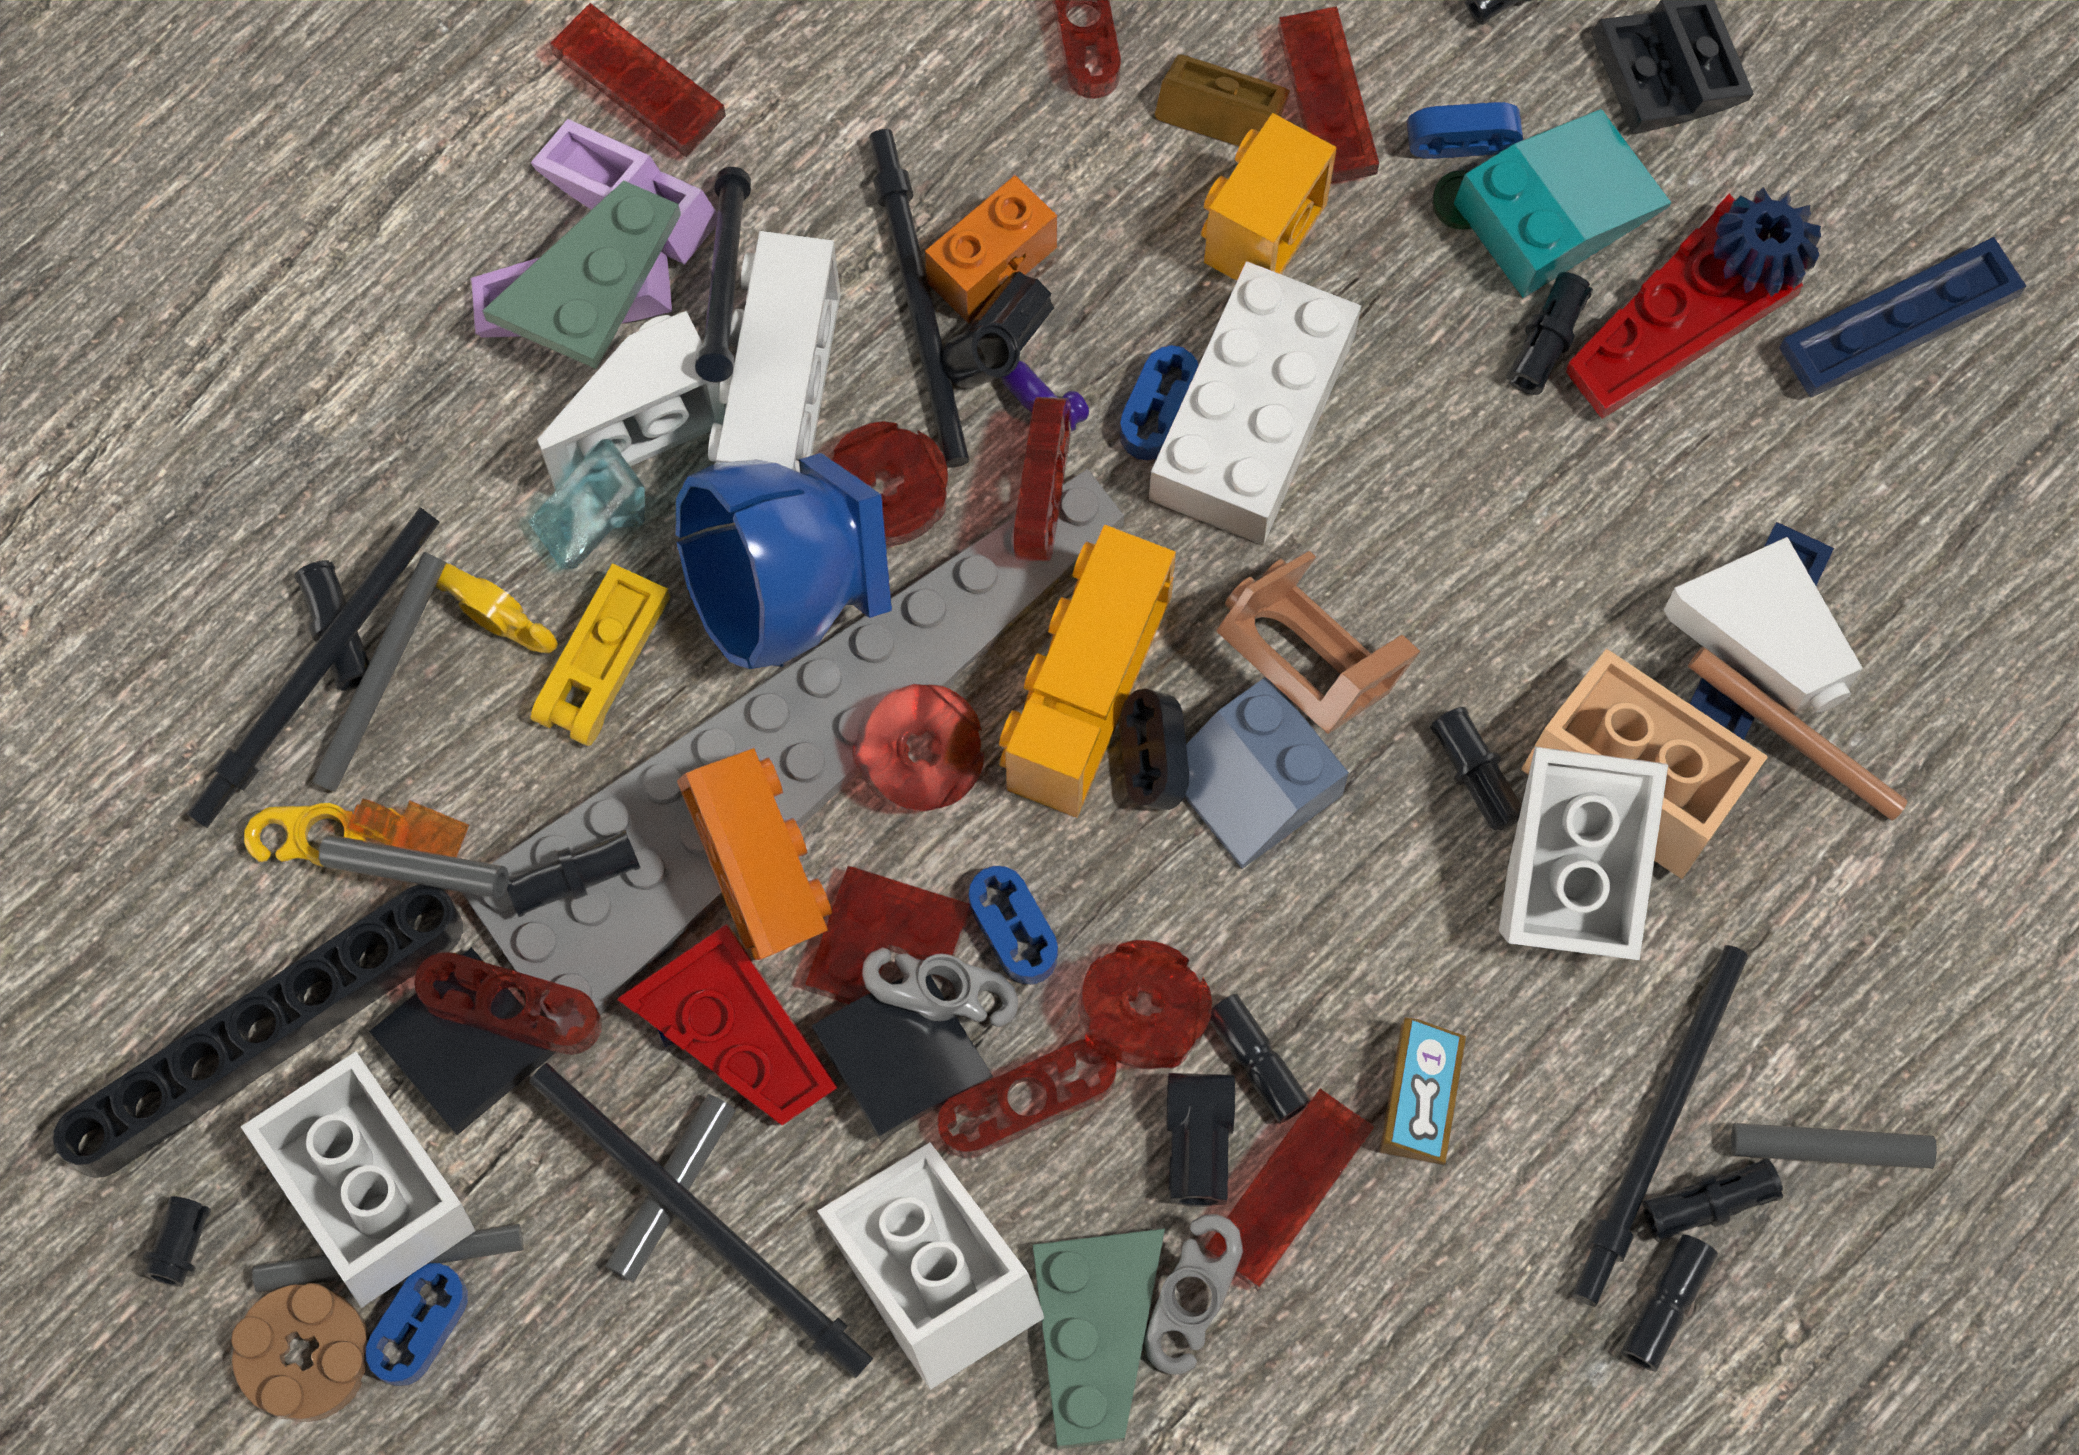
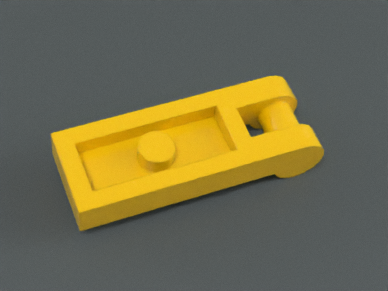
M612 563L540 691L531 711V720L547 728H551L556 724L569 730L571 739L588 747L591 746L602 729L610 706L670 599L668 588ZM572 686L588 693L581 708L566 702V697Z

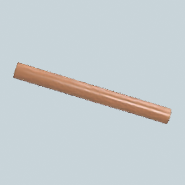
M1702 647L1691 659L1688 667L1891 821L1896 819L1904 810L1908 802L1904 797L1708 649Z

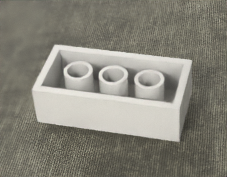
M759 231L756 253L746 252L743 260L741 289L748 290L745 310L735 309L732 318L730 344L737 347L732 375L727 380L720 382L719 400L720 403L726 404L723 424L714 423L712 426L708 458L709 461H716L715 464L757 459L778 463L800 473L799 459L812 456L841 296L835 246L833 240Z
M1246 261L1151 470L1149 501L1264 546L1354 341L1361 305Z

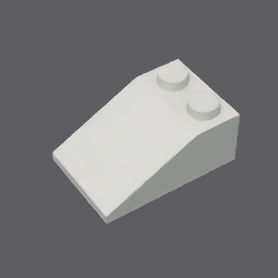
M687 311L672 317L669 315L655 317L644 323L638 332L629 335L539 436L537 440L559 498L711 431L714 423L723 424L725 406L719 400L720 383L703 380L695 370L696 355L704 345Z
M1535 746L1509 860L1499 932L1508 943L1640 960L1668 764Z
M930 1142L817 1211L820 1219L899 1346L930 1390L1045 1318L1028 1272Z

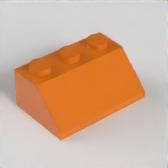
M752 748L689 771L677 780L678 786L741 942L751 959H764L828 931L823 917L832 914L830 903L819 879L815 878L808 881L799 857L808 853L806 844L795 819L790 818L784 821L774 797L783 794V789L770 758L759 761L755 749Z

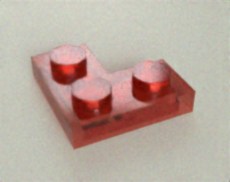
M848 865L832 908V914H830L826 925L828 931L823 933L805 984L806 990L846 1004H850L871 993L866 988L862 976L863 964L870 953L883 947L898 954H908L919 960H926L928 957L936 954H947L955 957L971 912L970 904ZM884 964L881 965V967L879 968L880 975L883 970Z

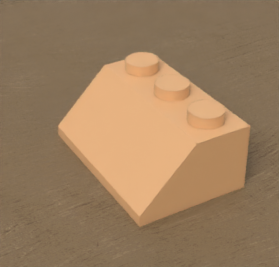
M1607 648L1551 719L1535 744L1536 747L1668 764L1654 861L1680 879L1684 878L1768 758L1767 755ZM1535 746L1521 769L1528 775Z

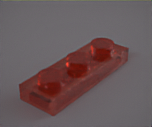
M591 3L550 43L552 53L556 58L685 157L726 117L724 104Z
M1337 6L1279 17L1278 33L1303 128L1337 147L1331 184L1377 175L1380 163Z
M1321 1088L1227 1216V1219H1230L1239 1229L1243 1253L1235 1275L1257 1291L1263 1286L1374 1129L1372 1124ZM1216 1232L1204 1249V1253L1213 1259L1220 1257L1226 1250L1225 1239L1220 1233Z

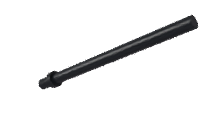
M545 1063L532 1076L529 1081L531 1085L815 1342L811 1348L816 1353L822 1356L827 1352L855 1379L874 1359L844 1332L848 1325L839 1317L834 1322L550 1064Z

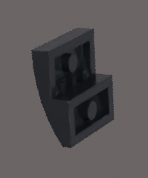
M1660 0L1651 13L1600 19L1591 31L1632 134L1670 127L1706 117L1749 101L1754 95L1715 0Z
M472 947L369 1031L456 1135L461 1133L560 1050Z
M931 975L926 976L925 981L929 992L937 999L946 1001ZM904 977L890 984H901ZM869 993L812 1025L814 1034L880 1142L935 1109L938 1113L994 1079L956 1016L946 1021H933L923 1017L918 1012L880 1002L872 993Z

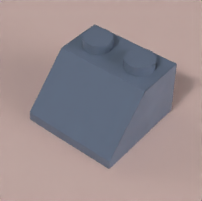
M1264 677L1217 711L1186 744L1189 787L1185 799L1241 869H1243L1343 796L1349 772L1287 696L1270 680Z

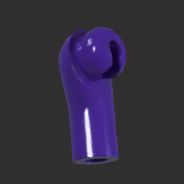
M1019 361L1016 369L1008 376L1002 377L1003 385L1021 405L1057 432L1068 433L1075 431L1076 424L1085 421L1089 416V407L1078 392L1068 391L1059 399L1023 361Z

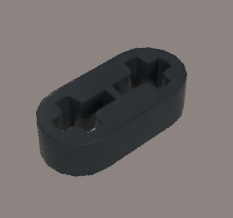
M1147 688L1137 689L1125 700L1120 712L1119 725L1127 793L1131 800L1140 806L1162 811L1171 810L1181 803L1189 787V766L1182 708L1177 699L1169 694Z

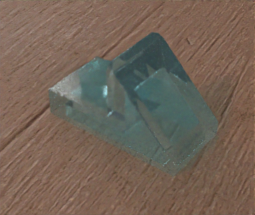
M602 439L530 518L528 523L561 569L577 568L613 528L640 527L645 522V486L611 439Z

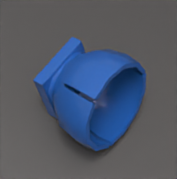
M822 453L799 459L800 473L778 463L757 459L717 463L689 475L676 497V536L679 538L709 527L735 523L732 526L705 531L676 542L687 589L704 628L730 663L747 669L785 663L817 646L846 605H853L869 618L892 611L881 494Z

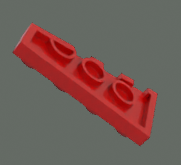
M1730 193L1717 205L1714 213L1699 229L1696 228L1680 244L1679 250L1660 270L1657 269L1642 284L1640 291L1623 309H1619L1569 361L1566 369L1567 375L1601 419L1799 296L1803 287L1802 283L1794 289L1783 283L1779 292L1771 297L1762 283H1757L1753 290L1745 293L1743 287L1745 278L1739 275L1725 279L1723 269L1727 261L1714 258L1713 248L1719 238L1715 230L1719 219L1725 213H1729L1731 205L1735 200Z

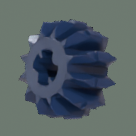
M1764 187L1755 193L1752 201L1740 195L1733 201L1729 213H1725L1719 219L1715 229L1719 238L1713 248L1714 258L1727 261L1723 269L1725 279L1739 275L1745 278L1743 283L1745 293L1753 290L1757 283H1762L1771 297L1779 292L1783 283L1794 289L1802 283L1806 274L1805 271L1814 268L1818 260L1819 249L1816 245L1821 237V226L1808 223L1811 216L1810 205L1795 209L1790 206L1791 197L1789 190L1782 194L1778 201L1772 200Z

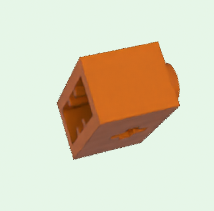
M1014 175L925 250L928 284L969 323L979 314L1010 274L1020 271L1026 275L1057 248V214Z

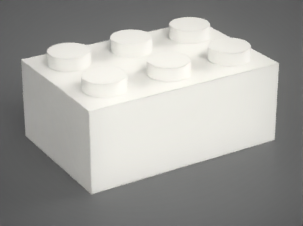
M356 1051L241 1126L257 1153L361 1308L476 1231L461 1202Z

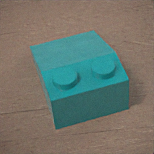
M1599 109L1517 142L1464 175L1454 205L1470 223V227L1522 298H1525L1554 280L1559 273L1570 270L1668 209L1671 201L1604 111Z

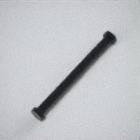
M738 167L723 168L715 177L714 190L719 197L705 337L704 346L698 351L695 361V370L698 376L703 380L715 383L727 380L732 375L734 368V357L729 351L743 201L749 196L751 191V178L749 174Z

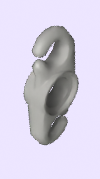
M883 947L870 953L863 964L862 976L865 986L880 1002L918 1012L923 1017L933 1021H946L956 1015L966 1016L975 1022L984 1021L987 1012L978 1001L980 991H991L1002 1002L1000 1010L990 1016L993 1026L1001 1027L1011 1022L1017 1013L1018 997L1015 988L1000 973L965 964L951 955L936 954L928 957L926 960H919L908 954H898L895 957V964L904 976L901 984H889L879 974L881 965L891 960V953L888 949ZM937 974L947 978L955 988L956 998L951 1001H943L934 997L926 986V976Z
M1218 1214L1203 1215L1193 1220L1190 1230L1196 1236L1203 1235L1209 1231L1220 1233L1225 1239L1226 1250L1220 1257L1212 1259L1207 1258L1201 1253L1196 1240L1188 1239L1183 1242L1181 1259L1163 1284L1161 1294L1145 1333L1144 1342L1148 1360L1158 1370L1169 1375L1184 1374L1194 1369L1197 1360L1190 1353L1178 1358L1167 1356L1161 1347L1162 1337L1167 1332L1179 1331L1184 1334L1192 1350H1199L1204 1346L1205 1331L1224 1304L1225 1297L1243 1253L1239 1229L1230 1219ZM1193 1276L1205 1281L1212 1294L1210 1307L1199 1313H1192L1183 1309L1175 1296V1288L1179 1280Z

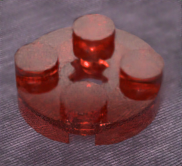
M874 422L858 427L848 433L833 450L834 456L831 460L871 488L877 485L876 474L886 471L891 479L901 477L904 480V483L897 486V493L890 496L880 493L882 497L886 546L900 545L919 538L929 531L936 522L941 520L945 514L949 488L946 461L936 443L924 433L917 430V434L908 429L898 428V423Z
M931 684L905 685L881 695L865 712L858 728L857 740L853 745L852 756L854 763L860 768L867 786L882 801L901 810L927 812L955 804L977 782L984 762V752H980L981 739L978 731H982L974 709L963 697L951 689ZM927 732L932 737L928 744V749L934 754L931 761L927 762L923 759H918L915 762L911 761L908 756L910 748L907 745L909 736L918 737Z
M1132 940L1117 945L1115 952L1106 954L1101 959L1099 956L1090 965L1080 989L1078 1013L1080 1021L1086 1030L1085 1041L1096 1054L1108 1056L1118 1063L1134 1068L1158 1069L1163 1067L1172 1069L1180 1066L1186 1060L1188 1054L1201 1041L1211 1017V992L1204 977L1199 981L1196 973L1187 966L1189 959L1179 950L1169 945L1149 940ZM1139 993H1146L1151 995V1005L1161 1008V1012L1152 1013L1151 1016L1142 1015L1136 1012V1009L1132 1008L1129 1002L1136 1001Z

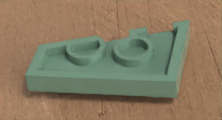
M623 180L482 310L486 321L597 369L681 216L679 204Z
M1165 1228L1033 1245L1038 1297L1045 1317L1041 1321L1057 1450L1123 1442L1125 1440Z

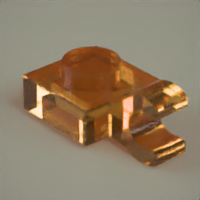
M362 798L360 804L355 805L346 829L386 845L457 858L469 824L410 800L404 805L401 816H398L390 809Z

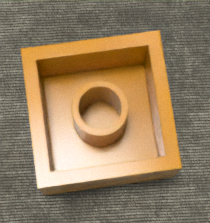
M1274 113L1270 115L1260 132L1252 128L1244 137L1236 153L1235 161L1238 165L1228 179L1223 176L1218 177L1205 199L1203 208L1209 211V214L1201 231V236L1206 239L1204 263L1236 281L1246 261L1282 274L1327 205L1337 147Z

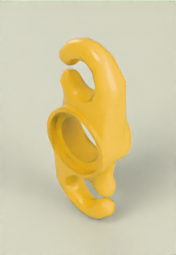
M446 563L435 587L442 592L451 593L459 601L458 605L461 610L473 621L489 632L500 637H507L532 651L549 654L557 648L558 643L551 631L541 623L534 624L530 621L527 615L523 613L522 606L506 591L486 579L476 578Z
M319 803L312 806L268 807L249 820L244 830V844L248 853L257 861H268L271 852L262 844L260 833L264 827L275 823L281 825L287 833L285 843L276 850L275 856L278 860L285 862L300 858L322 866L319 861V850L314 849L308 843L309 830L316 822L322 819L336 820L344 827V837L367 841L365 830L376 819V813L370 808L356 812L346 811L331 803ZM386 808L381 813V819L389 825L391 838L385 845L403 848L407 841L408 827L402 815L393 808Z

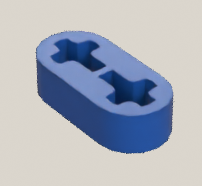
M1506 102L1427 107L1414 112L1406 121L1410 152L1416 157L1426 159L1496 155L1523 140L1520 110L1517 106Z
M1170 345L1152 352L1146 360L1123 410L1120 421L1121 444L1127 453L1136 459L1146 461L1157 459L1198 369V361L1185 348ZM1171 367H1177L1182 370L1181 380H1176L1172 384L1167 396L1160 394L1162 374H1167ZM1152 410L1160 412L1157 430L1159 433L1152 432L1147 440L1139 438L1137 436V425L1143 426L1147 422Z
M992 866L983 869L974 877L969 889V905L974 919L1002 969L1012 980L1028 985L1043 982L1052 975L1057 966L1058 944L1052 929L1024 880L1016 871L1006 866ZM996 884L1001 892L1009 889L1014 891L1009 896V907L1014 916L1013 918L1006 921L995 904L988 905L987 907L982 905L987 900L986 888L988 886ZM1021 929L1030 945L1036 946L1042 943L1045 946L1040 951L1041 963L1032 967L1026 959L1018 962L1013 960L1018 954V943L1013 934L1014 932Z
M430 1263L411 1274L371 1334L366 1346V1361L370 1370L385 1383L393 1386H408L418 1381L427 1372L463 1315L468 1303V1290L461 1277L449 1266L440 1263ZM442 1279L448 1280L444 1290L451 1297L450 1303L445 1308L435 1304L431 1307L422 1322L418 1321L417 1319L427 1302L419 1294L421 1288L426 1283L436 1287L441 1283ZM412 1327L417 1329L408 1344V1350L415 1356L413 1362L408 1367L398 1363L391 1371L386 1370L390 1359L383 1353L385 1345L389 1341L400 1345Z

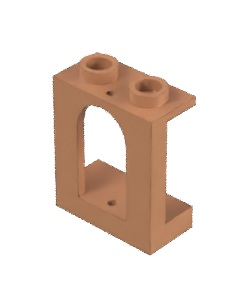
M1308 551L1289 563H1286L1283 559L1276 561L1257 581L1252 577L1243 580L1227 598L1225 606L1230 609V612L1216 632L1329 734L1387 696L1420 653V650L1403 635L1398 636L1372 654L1296 586L1316 558L1311 551ZM1256 618H1272L1285 624L1340 673V676L1325 696L1265 642L1255 627Z

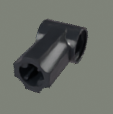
M1020 271L1010 274L964 333L954 336L947 342L943 350L942 362L950 380L959 387L974 388L1008 376L1013 372L1020 361V351L1054 309L1050 298L1052 293L1038 279L1028 277ZM977 346L984 353L985 365L978 357Z
M1168 1073L1166 1129L1168 1132H1172L1171 1156L1169 1159L1170 1203L1192 1207H1210L1227 1204L1229 1134H1233L1235 1075Z

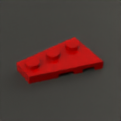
M725 924L617 998L626 1007L639 1014L661 1031L664 1036L681 1049L686 1050L716 1073L724 1082L782 1126L838 1088L728 924Z

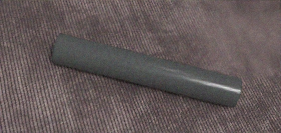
M327 835L321 842L319 849V861L324 867L496 899L503 897L509 882V873L505 866L336 835Z
M707 1094L664 1167L688 1191L736 1112L731 1105L711 1094ZM649 1192L605 1267L621 1278L634 1283L675 1214Z
M1734 1123L1731 1132V1152L1733 1156L1933 1169L1937 1155L1936 1139L1930 1135Z

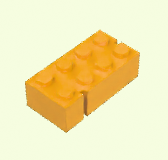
M1105 524L1096 544L1088 541L1084 543L1073 571V577L1078 580L1072 599L1061 597L1050 621L1048 633L1053 634L1048 654L1045 656L1037 653L1028 670L1024 689L1029 692L1023 712L1011 711L1000 736L999 746L1003 747L1004 750L999 765L1006 768L1007 791L1078 818L1119 722L1123 703L1131 694L1172 598L1174 579L1172 576L1175 568L1176 551Z

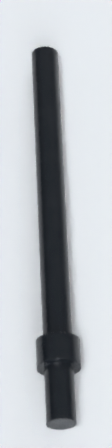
M879 129L869 135L878 173L873 179L879 205L886 207L945 465L950 468L959 467L967 464L970 459L952 383L944 370L942 362L943 344L909 201L914 196L909 173L907 170L901 169L892 130Z
M419 507L235 750L228 748L215 764L213 769L217 774L187 812L191 818L208 828L236 790L239 788L245 791L260 771L255 765L440 524V521Z
M1731 945L1724 946L1605 1220L1598 1219L1589 1237L1586 1245L1591 1249V1252L1572 1293L1576 1300L1586 1305L1597 1306L1616 1261L1623 1262L1631 1246L1634 1235L1630 1232V1228L1748 960L1749 955L1740 948Z

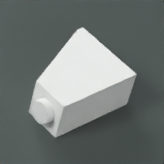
M1788 537L1675 587L1664 608V612L1670 622L1792 714H1796L1811 706L1814 707L1817 713H1820L1842 703L1850 697L1849 688L1863 669Z

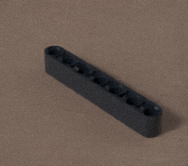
M417 884L389 900L66 1112L59 1119L54 1129L53 1143L57 1153L79 1172L92 1178H102L116 1173L449 953L459 943L463 934L462 918L450 896L442 888ZM428 909L444 911V918L436 929L429 932L414 930L417 917L422 912ZM374 945H386L389 947L388 955L381 965L372 969L359 967L360 958L366 949ZM319 981H330L333 983L332 992L323 1003L316 1006L304 1004V996L307 989L314 983ZM266 1017L276 1019V1028L267 1040L260 1043L248 1041L249 1031L255 1022ZM208 1054L219 1055V1066L211 1077L204 1080H193V1068L201 1057ZM161 1091L162 1103L159 1109L147 1118H137L136 1106L139 1100L147 1093ZM103 1128L105 1136L101 1148L89 1156H80L79 1144L83 1136L91 1130Z

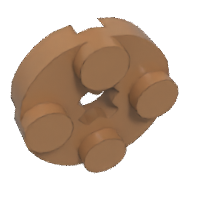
M309 1283L306 1285L294 1284L285 1286L262 1297L249 1309L245 1318L235 1326L231 1339L234 1375L244 1395L261 1410L280 1419H290L297 1422L318 1421L343 1409L359 1391L363 1383L361 1379L367 1366L366 1346L370 1334L360 1313L344 1297L320 1284ZM298 1336L306 1342L316 1339L319 1348L311 1353V1360L314 1365L306 1370H303L296 1363L286 1365L285 1355L291 1350L289 1343Z

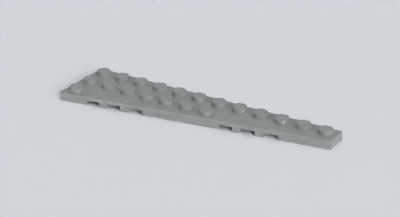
M1088 469L891 598L892 611L871 618L864 616L491 863L505 866L509 876L513 877L557 859V852L569 847L572 853L626 830L641 869L631 870L586 889L587 896L576 900L572 894L527 912L522 917H518L507 890L500 899L462 892L566 1046L627 990L626 986L652 961L656 963L674 946L673 942L699 917L703 919L721 902L722 892L677 780L689 771L754 748L759 761L769 757L778 774L783 794L774 798L783 820L794 818L799 828L804 825L909 726V721L933 698L937 700L954 684V679L978 656L982 658L999 642V637L1022 615H1028L1048 596L1050 589L1054 585L1063 582L1073 573L1084 543L1088 541L1096 544L1104 524L1118 530L1124 525L1123 513Z

